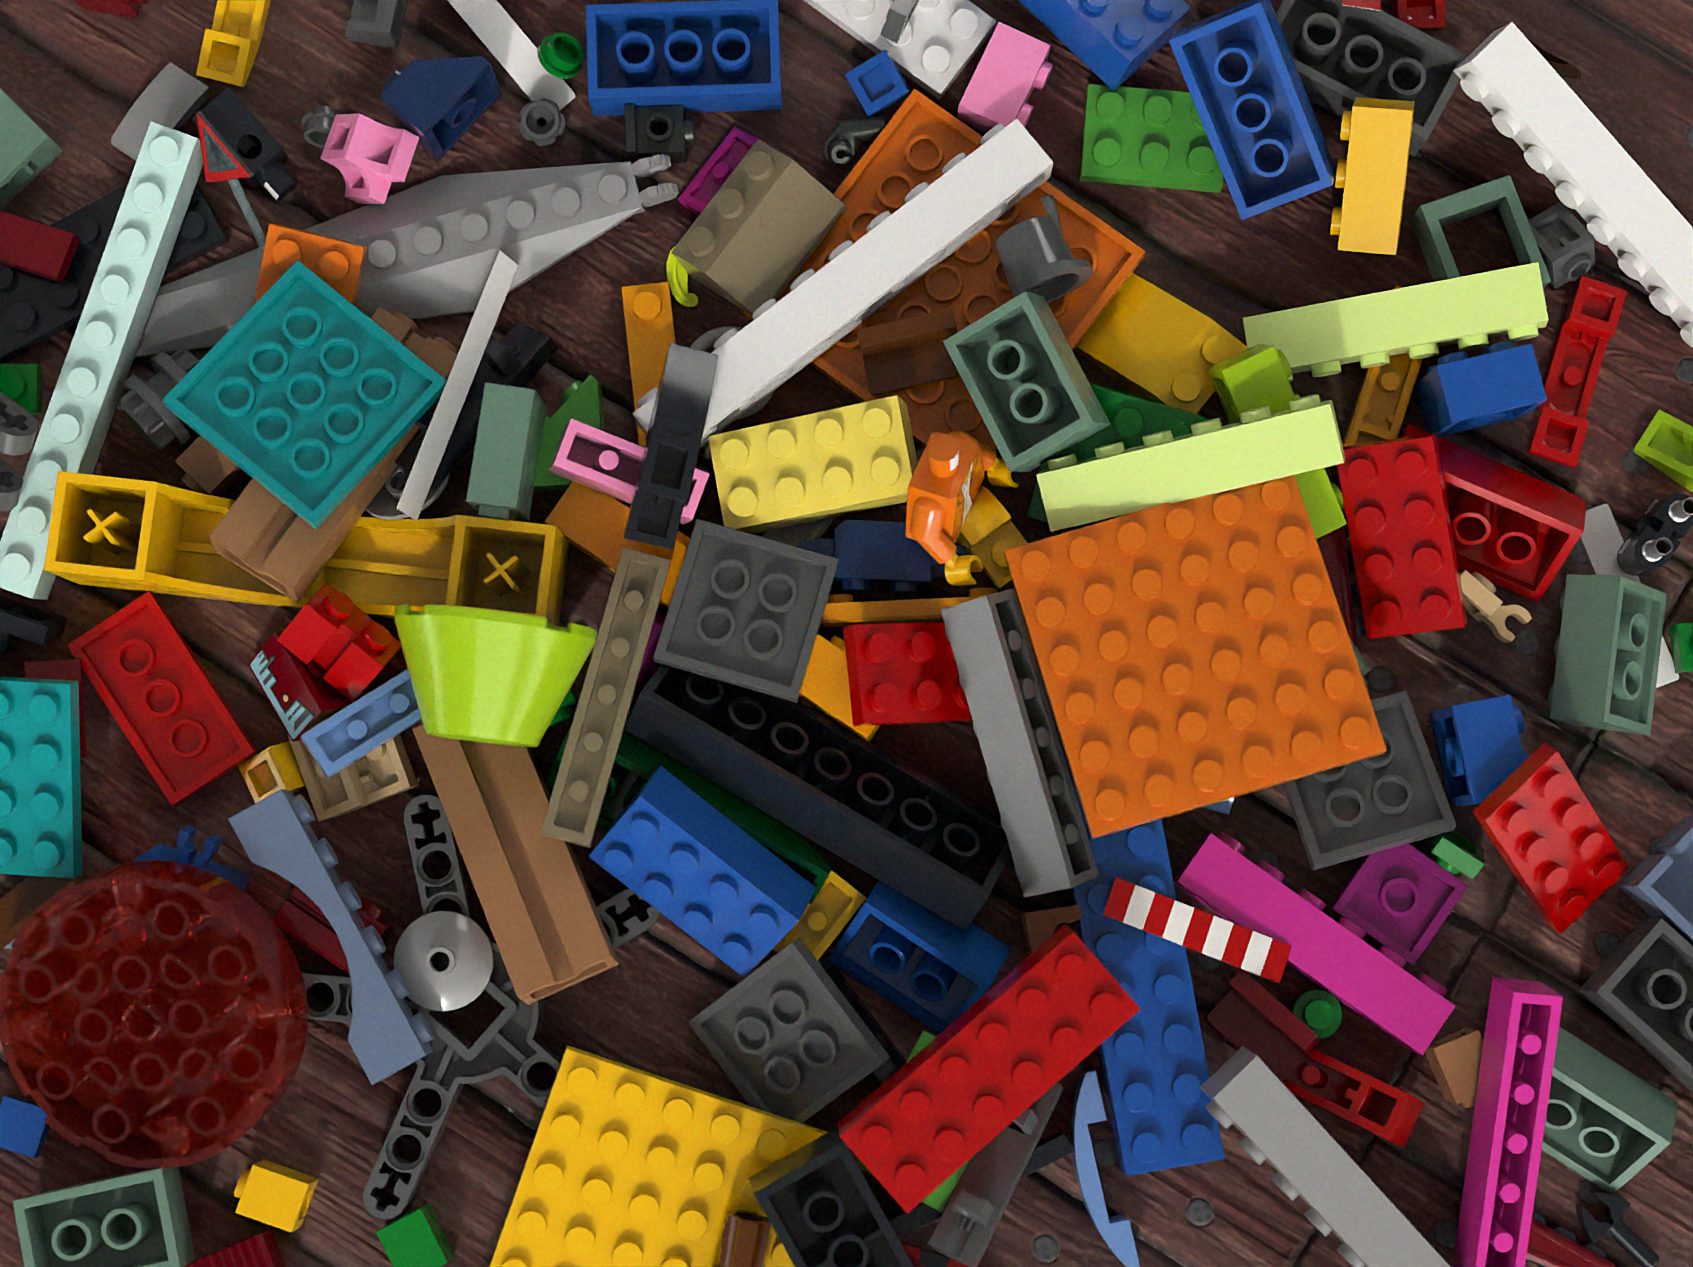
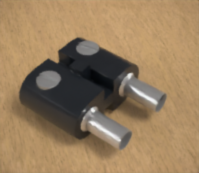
M1675 493L1660 501L1656 499L1652 502L1632 527L1636 531L1627 536L1617 553L1618 565L1624 573L1631 576H1639L1660 568L1669 561L1681 543L1678 539L1685 537L1693 525V498L1682 493Z

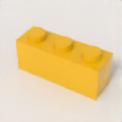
M1356 97L1352 111H1343L1340 140L1349 141L1347 159H1338L1335 188H1344L1342 207H1333L1330 235L1339 236L1338 250L1396 255L1400 237L1415 101Z

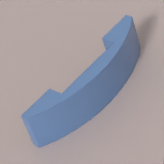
M1091 1067L1081 1069L1074 1090L1070 1114V1146L1073 1150L1071 1157L1078 1188L1093 1224L1117 1258L1126 1267H1140L1128 1217L1124 1213L1112 1216L1107 1214L1087 1125L1107 1119L1096 1071Z

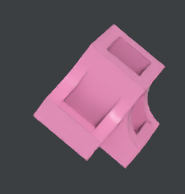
M360 113L336 114L320 159L332 164L342 173L346 185L344 197L359 204H385L391 183L405 182L420 137L405 129L383 125Z

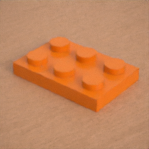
M270 223L253 305L298 260L356 307L368 246L277 223Z

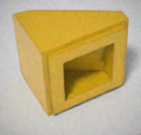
M290 741L270 746L238 766L255 803L281 789L295 793L306 787Z

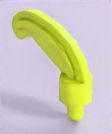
M670 251L666 268L667 280L669 281L672 295L682 306L693 308L698 304V297L694 293L688 294V273Z

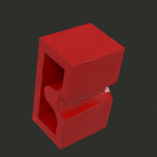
M328 582L305 604L277 639L279 643L306 665L313 660L326 670L327 673L323 676V679L352 703L401 647V643L384 626L376 623L353 604L347 595L336 590Z

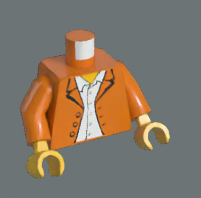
M951 431L947 434L933 432L908 486L906 538L916 540L937 563H945L944 572L946 580L949 584L956 586L976 585V581L970 572H981L983 570V563L977 555L958 556L955 553L957 550L955 543L982 484L984 472L987 471L988 481L993 486L1012 488L1019 486L1013 482L1011 471H1009L1003 458L997 457L994 449L974 435L961 431Z

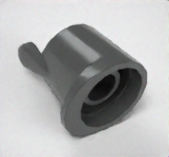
M1052 195L1042 197L1041 201L1048 216L1035 217L1018 223L1005 231L996 241V249L1013 298L1027 291L1044 296L1047 303H1050L1079 288L1093 274L1091 263L1086 260L1076 259L1063 237L1056 201Z

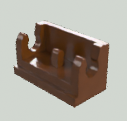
M1067 904L1018 912L1025 957L1027 958L1061 928L1056 927L1058 924L1063 922L1069 924L1081 919L1080 904Z

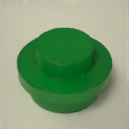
M557 32L545 37L537 48V55L541 65L548 73L561 79H571L582 68L584 51L576 38L564 32Z
M1312 989L1302 993L1296 999L1292 1008V1013L1318 1036V1039L1331 1036L1341 1024L1342 1009L1340 1003L1331 993L1324 990Z

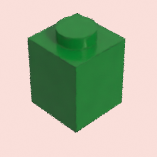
M429 1202L388 1223L376 1232L393 1267H444V1264L448 1263L455 1256Z

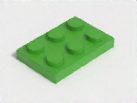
M1088 84L1085 99L1079 181L1221 192L1224 176L1190 92L1120 86L1113 91L1108 85Z

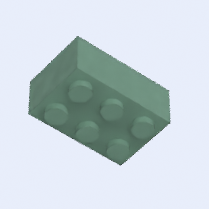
M1025 291L943 341L1009 471L1030 472L1047 462L1048 459L1054 458L1111 425L1044 296Z
M178 1162L37 1192L13 1201L24 1267H184L196 1260Z

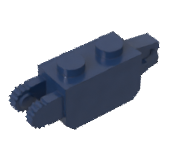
M844 520L835 528L831 539L815 538V540H811L809 538V540L804 539L803 542H799V546H796L839 559L833 583H840L841 591L870 592V585H888L889 593L918 594V587H925L932 580L946 579L944 572L945 563H937L916 540L906 538V522ZM955 544L957 547L955 553L958 556L967 555L966 546Z

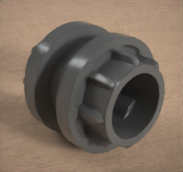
M179 349L170 357L164 352H159L150 362L156 374L145 383L135 375L130 376L124 381L123 387L127 393L118 401L117 408L125 420L156 450H163L171 442L181 448L191 440L185 428L187 424L166 408L162 401L199 362L187 350Z

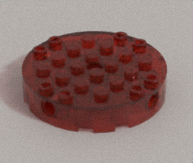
M163 860L135 861L104 869L50 900L40 911L32 915L11 945L14 949L10 956L7 970L0 977V1040L10 1071L23 1095L26 1096L30 1093L39 1107L47 1114L48 1117L44 1121L75 1146L78 1147L83 1143L105 1154V1160L129 1167L167 1169L186 1166L212 1157L239 1140L273 1109L289 1088L300 1066L308 1031V1005L302 973L295 954L280 928L261 905L236 885L212 872L184 863Z

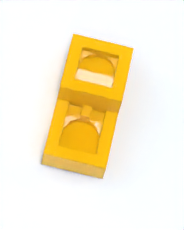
M217 0L212 29L205 28L196 71L197 76L241 87L245 86L261 42L271 0Z

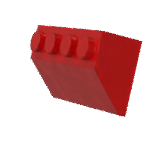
M1408 424L1400 438L1431 433ZM1436 436L1458 568L1463 571L1467 570L1470 574L1477 572L1490 582L1539 603L1584 532L1587 500Z

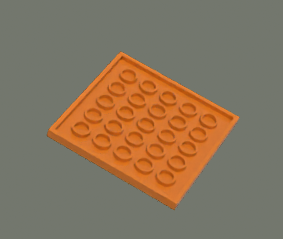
M914 89L833 194L844 203L847 209L776 301L778 302L792 291L790 288L791 284L801 274L810 269H813L816 273L830 262L828 259L829 255L843 242L851 240L854 244L867 234V226L878 215L885 211L893 214L905 205L904 199L912 189L922 182H927L931 185L944 175L942 169L951 159L960 153H965L968 156L981 146L980 140L983 136ZM1045 181L809 364L861 402L895 395L899 396L907 404L913 439L923 447H926L933 432L947 434L951 431H961L974 435L997 453L998 448L961 377L873 396L869 388L857 330L953 308L957 332L1013 299L996 249V241L1005 231L1018 223L1035 217L1048 216L1041 201V198L1047 195H1052L1056 201L1063 237L1075 258L1086 260L1093 267V274L1088 281L1065 296L1048 303L1072 351H1074L1142 261L1146 251ZM743 311L744 317L752 322L754 320L752 316Z
M1295 475L1172 504L1164 503L1004 551L1006 563L1014 588L1016 589L1032 647L1092 839L1373 757L1387 751Z

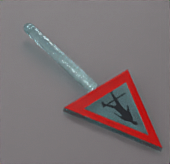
M198 111L196 114L206 183L228 180L263 254L266 238L238 181V178L252 177L254 174L202 112Z

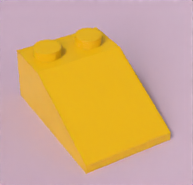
M1134 273L1129 276L1075 348L1076 351L1132 395L1193 413H1198L1216 391L1207 368L1249 349L1210 317Z

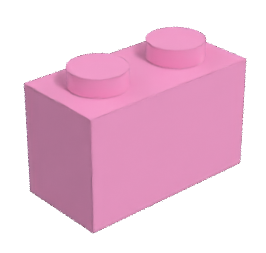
M998 22L959 103L957 119L984 133H987L998 124L1006 127L1015 119H1018L1025 127L1034 107L1028 104L1027 101L1034 88L1040 91L1043 90L1053 68V64L1047 62L1051 45Z

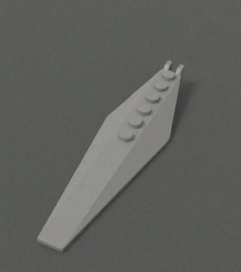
M664 154L642 158L633 164L631 161L443 175L386 198L385 204L363 206L305 229V231L368 246L356 308L370 319L377 309L381 307L392 315L395 312H400L416 321L474 313L499 250L519 265L508 291L510 293L634 214L645 212L646 207L677 198L679 191L677 184L670 182L651 186L640 192L638 179L663 173L672 166L669 155ZM265 246L159 287L134 359L156 356L159 352L174 354L179 349L196 351L213 348L253 306Z

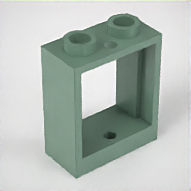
M1510 175L1421 205L1410 217L1434 282L1460 277L1442 227L1495 208L1499 210L1519 264L1525 265L1539 262L1543 288L1551 282Z

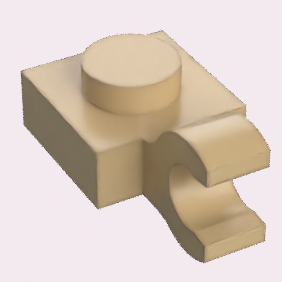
M1467 570L1459 573L1465 611L1478 622L1482 620L1491 628L1494 636L1505 643L1513 641L1515 635L1507 630L1505 626L1506 618L1513 616L1521 624H1526L1532 619L1530 613L1519 605L1502 606L1503 601L1494 595L1496 591L1495 586L1483 575L1477 572L1470 574Z

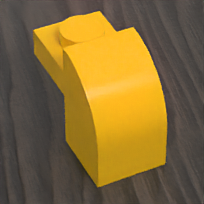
M981 485L957 542L962 546H966L967 555H977L981 559L983 569L1000 590L1012 581L1004 551L1028 543L1012 523V517L986 487Z

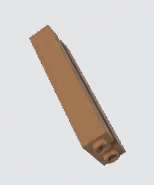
M379 307L371 317V320L445 380H448L458 355V350L441 337H435L434 339L421 337L416 334L419 330L417 324L408 316L400 312H395L392 315ZM440 397L429 408L431 412H435ZM414 424L316 530L252 478L209 536L216 553L299 603L397 467L396 459L421 432L420 429Z
M423 725L413 728L415 738L517 997L529 1005L619 965L570 842L541 835L551 795L532 748L437 737L426 734Z

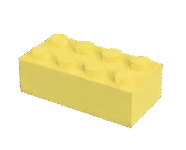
M897 395L708 436L724 527L749 534L907 502L908 486L918 465L907 404Z

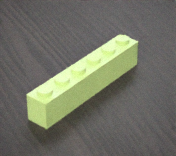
M1539 262L1243 318L1248 348L1257 344L1273 345L1276 350H1281L1286 356L1292 374L1312 370L1313 377L1340 373L1341 365L1359 361L1361 368L1386 365L1390 363L1389 356L1408 352L1410 359L1427 358L1438 355V347L1457 343L1459 350L1476 349L1489 345L1488 338L1508 334L1509 340L1520 341L1538 336V329L1546 327L1548 323ZM1293 375L1288 377L1289 382L1293 381Z
M1319 394L1309 395L1289 401L1290 410L1274 414L1270 413L1269 406L1239 413L1241 422L1222 426L1220 418L1192 424L1190 425L1191 434L1173 438L1171 430H1165L1143 436L1144 445L1125 449L1123 441L1094 448L1096 457L1077 461L1075 453L1048 459V468L1043 469L1036 476L1050 532L1137 512L1164 503L1172 504L1342 464L1345 461V454L1332 400L1320 402Z

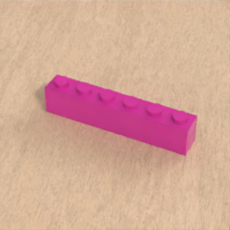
M1221 831L1217 837L1212 833L1204 834L1174 876L1173 883L1224 920L1291 945L1292 948L1286 964L1324 991L1331 993L1341 1003L1409 1051L1420 1055L1424 1054L1456 1007L1444 998L1448 991L1446 988L1425 974H1422L1419 980L1403 969L1407 961L1391 949L1382 945L1377 951L1362 940L1366 935L1364 930L1344 917H1341L1336 922L1323 913L1322 910L1326 906L1323 901L1303 888L1300 889L1298 894L1282 884L1286 877L1282 872L1263 860H1260L1258 865L1241 855L1245 847L1228 834Z
M1492 977L1452 1267H1525L1563 1001L1562 995L1541 981Z

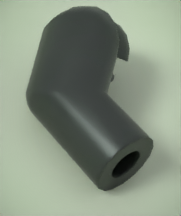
M884 115L840 121L825 143L824 153L828 161L838 166L850 162L862 141L875 140L885 128Z

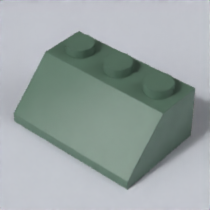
M1567 574L1566 587L1560 598L1562 612L1560 636L1557 638L1554 647L1556 670L1554 684L1550 688L1548 698L1551 708L1550 718L1575 726L1650 736L1666 593L1621 575Z
M1559 1026L1542 1150L1606 1192L1614 1194L1671 1144L1679 1103Z

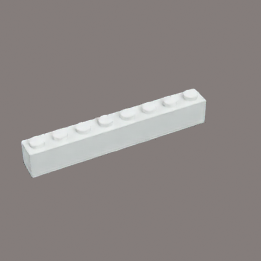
M1513 22L1492 32L1453 70L1461 79L1460 85L1463 91L1471 99L1484 105L1492 114V122L1497 130L1506 137L1514 139L1524 151V158L1528 165L1538 173L1545 174L1556 187L1555 193L1559 200L1567 207L1575 209L1588 223L1586 226L1588 232L1596 241L1607 245L1619 258L1618 265L1628 277L1638 280L1650 293L1649 300L1659 312L1673 319L1681 329L1680 335L1682 339L1693 348V227Z

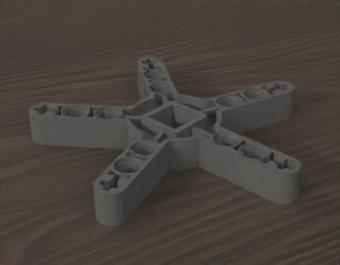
M417 796L406 806L404 824L423 915L438 912L440 905L445 900L452 899L459 904L461 914L478 923L467 868L438 796ZM427 805L430 809L440 812V818L433 821L434 835L437 837L446 836L447 843L423 845V839H433L430 826L420 824L419 816H423L427 812ZM439 851L445 852L451 860L450 872L441 879L435 878L430 873L428 865L431 856ZM629 888L597 906L601 920L605 921L610 928V942L614 950L653 927L662 916V913L653 906H650L647 909L649 918L646 921L640 916H636L622 923L629 929V932L623 935L619 921L609 912V909L615 906L616 913L619 915L634 906L631 898L637 894ZM489 939L493 949L494 966L485 990L503 1005L505 1009L474 1044L437 1011L416 1004L408 996L404 998L413 1015L421 1013L427 1021L434 1036V1039L428 1042L433 1052L415 1062L418 1065L417 1070L364 1188V1206L376 1218L384 1220L394 1218L406 1210L414 1201L465 1083L483 1082L503 1073L543 1110L545 1109L552 1087L541 1088L537 1086L532 1079V1068L537 1062H547L552 1065L557 1075L562 1057L539 1037L544 1019V998L527 1005L517 997L495 940ZM437 952L432 959L434 968L438 971H444L448 968L450 963L448 955L444 952ZM277 969L263 971L255 975L249 982L247 999L251 1007L260 1014L351 1023L352 982L350 975ZM321 982L329 985L334 992L333 1004L327 1010L320 1009L313 1000L314 989ZM275 984L279 989H298L296 997L274 1000L273 996L266 995V986ZM424 1088H431L439 1093L442 1105L437 1114H428L420 1107L419 1095ZM403 1135H413L419 1140L422 1150L417 1160L406 1159L400 1153L399 1141ZM397 1171L406 1173L398 1179L394 1188V1194L400 1197V1199H396L388 1205L384 1202L386 1194L380 1188L391 1183Z

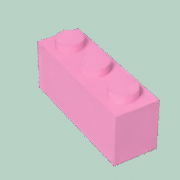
M571 418L563 428L547 471L631 504L645 448ZM695 468L688 500L684 504L680 524L684 525L693 520L709 473Z

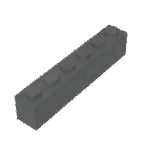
M1016 589L993 593L941 609L945 624V634L951 644L959 672V682L965 692L973 720V730L979 740L987 768V778L993 788L1000 812L1001 826L1007 836L1014 861L1015 874L1020 881L1024 898L1073 888L1098 877L1099 873Z

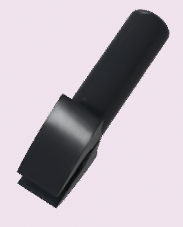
M1589 1190V1193L1596 1200L1603 1203L1605 1216L1608 1218V1221L1595 1220L1583 1206L1576 1204L1577 1218L1587 1240L1596 1243L1601 1235L1610 1236L1642 1267H1656L1660 1259L1659 1255L1624 1223L1623 1211L1631 1203L1607 1192Z

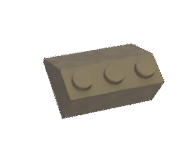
M758 139L671 253L692 279L752 316L762 304L774 298L777 300L847 208L844 203L793 159Z

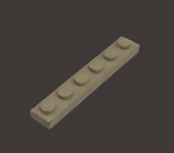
M625 547L622 549L541 835L591 847L670 569L671 560Z

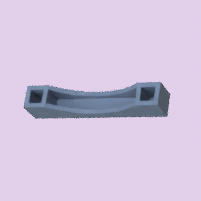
M281 789L229 818L228 820L251 862L279 874L299 887L321 909L336 931L347 958L352 982V1019L348 1042L371 1084L373 1085L432 1053L433 1050L428 1042L434 1039L433 1033L422 1014L413 1015L404 999L410 995V992L397 969L389 971L381 956V953L386 951L385 945L374 926L365 927L357 912L362 907L360 898L350 882L347 881L342 884L333 866L339 863L337 856L325 838L317 839L309 824L315 820V817L305 798L301 794L295 797L292 791Z

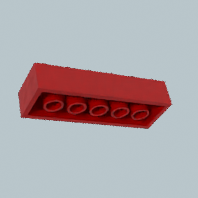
M1064 924L838 1122L839 1136L908 1214L1140 1010V1007L1071 928Z

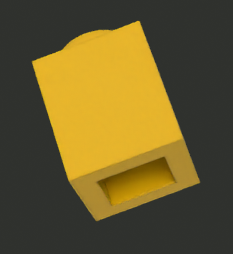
M263 1159L253 1164L251 1170L245 1168L240 1175L234 1192V1197L240 1198L235 1213L292 1233L303 1225L319 1179Z

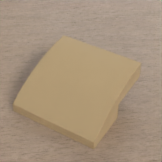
M326 719L320 720L315 726L325 721ZM400 734L327 779L303 741L293 742L289 737L318 822L338 817L419 786Z

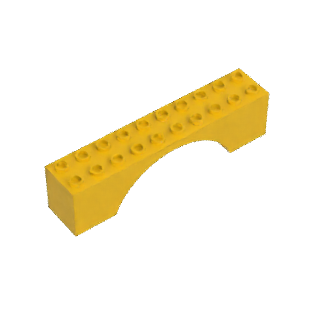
M58 471L44 570L79 585L141 592L150 591L159 594L302 609L319 589L328 582L336 590L347 595L353 604L369 617L394 619L395 607L398 605H411L410 610L424 612L426 604L512 612L547 618V623L557 626L560 623L569 541L555 525L464 515L418 519L417 521L414 519L383 520L374 517H360L302 599L297 603L216 553L209 536L236 500L189 491L153 481Z

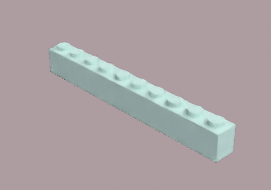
M152 121L150 122L25 470L18 505L11 509L0 540V588L31 599L47 600L56 575L45 571L44 565L58 471L93 474L123 390V382L127 379L203 167L201 143L196 137Z

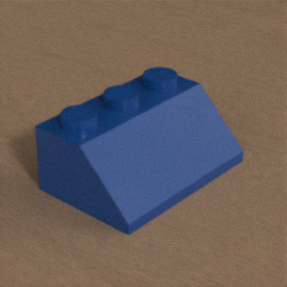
M879 880L828 959L831 963L940 1034L986 993L1011 948L972 922L966 931Z

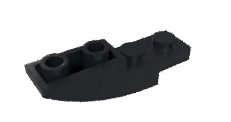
M669 343L623 538L673 550L684 504L688 500L696 467L718 355Z

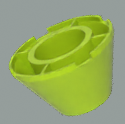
M425 604L424 612L410 610L411 605H398L395 607L394 620L425 733L437 737L499 745L538 747L597 639V631L592 628L575 623H568V628L559 627L547 623V618L526 614Z

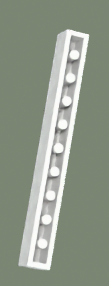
M1015 119L1006 127L998 124L990 129L981 138V146L968 156L965 153L955 156L942 169L944 175L931 185L927 182H922L905 197V205L893 214L885 211L878 215L867 226L866 230L868 233L854 244L851 240L843 242L829 255L828 259L830 262L816 273L813 269H810L801 274L791 284L790 288L792 291L778 302L774 298L768 300L753 313L752 318L754 320L740 331L737 328H733L724 333L714 343L716 350L712 354L718 355L700 447L709 441L708 436L718 434L1050 178L1053 161L1018 119ZM658 387L646 393L637 402L639 409L632 413L637 425L645 435H647Z

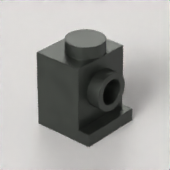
M634 104L624 105L626 149L629 161L632 164L639 159L658 154L669 155L671 163L687 162L686 146H695L693 117H685L683 105L635 107ZM668 126L667 132L663 135H655L651 132L652 127Z

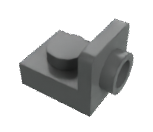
M1561 201L1528 220L1543 261L1548 267L1550 283L1554 288H1559L1569 281L1578 280L1594 267V237Z

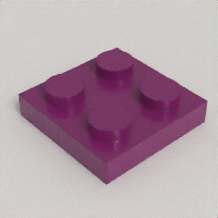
M1408 843L1366 855L1329 909L1340 917H1344L1366 932L1368 937L1381 946L1383 945L1397 953L1407 961L1406 964L1414 966L1468 885Z

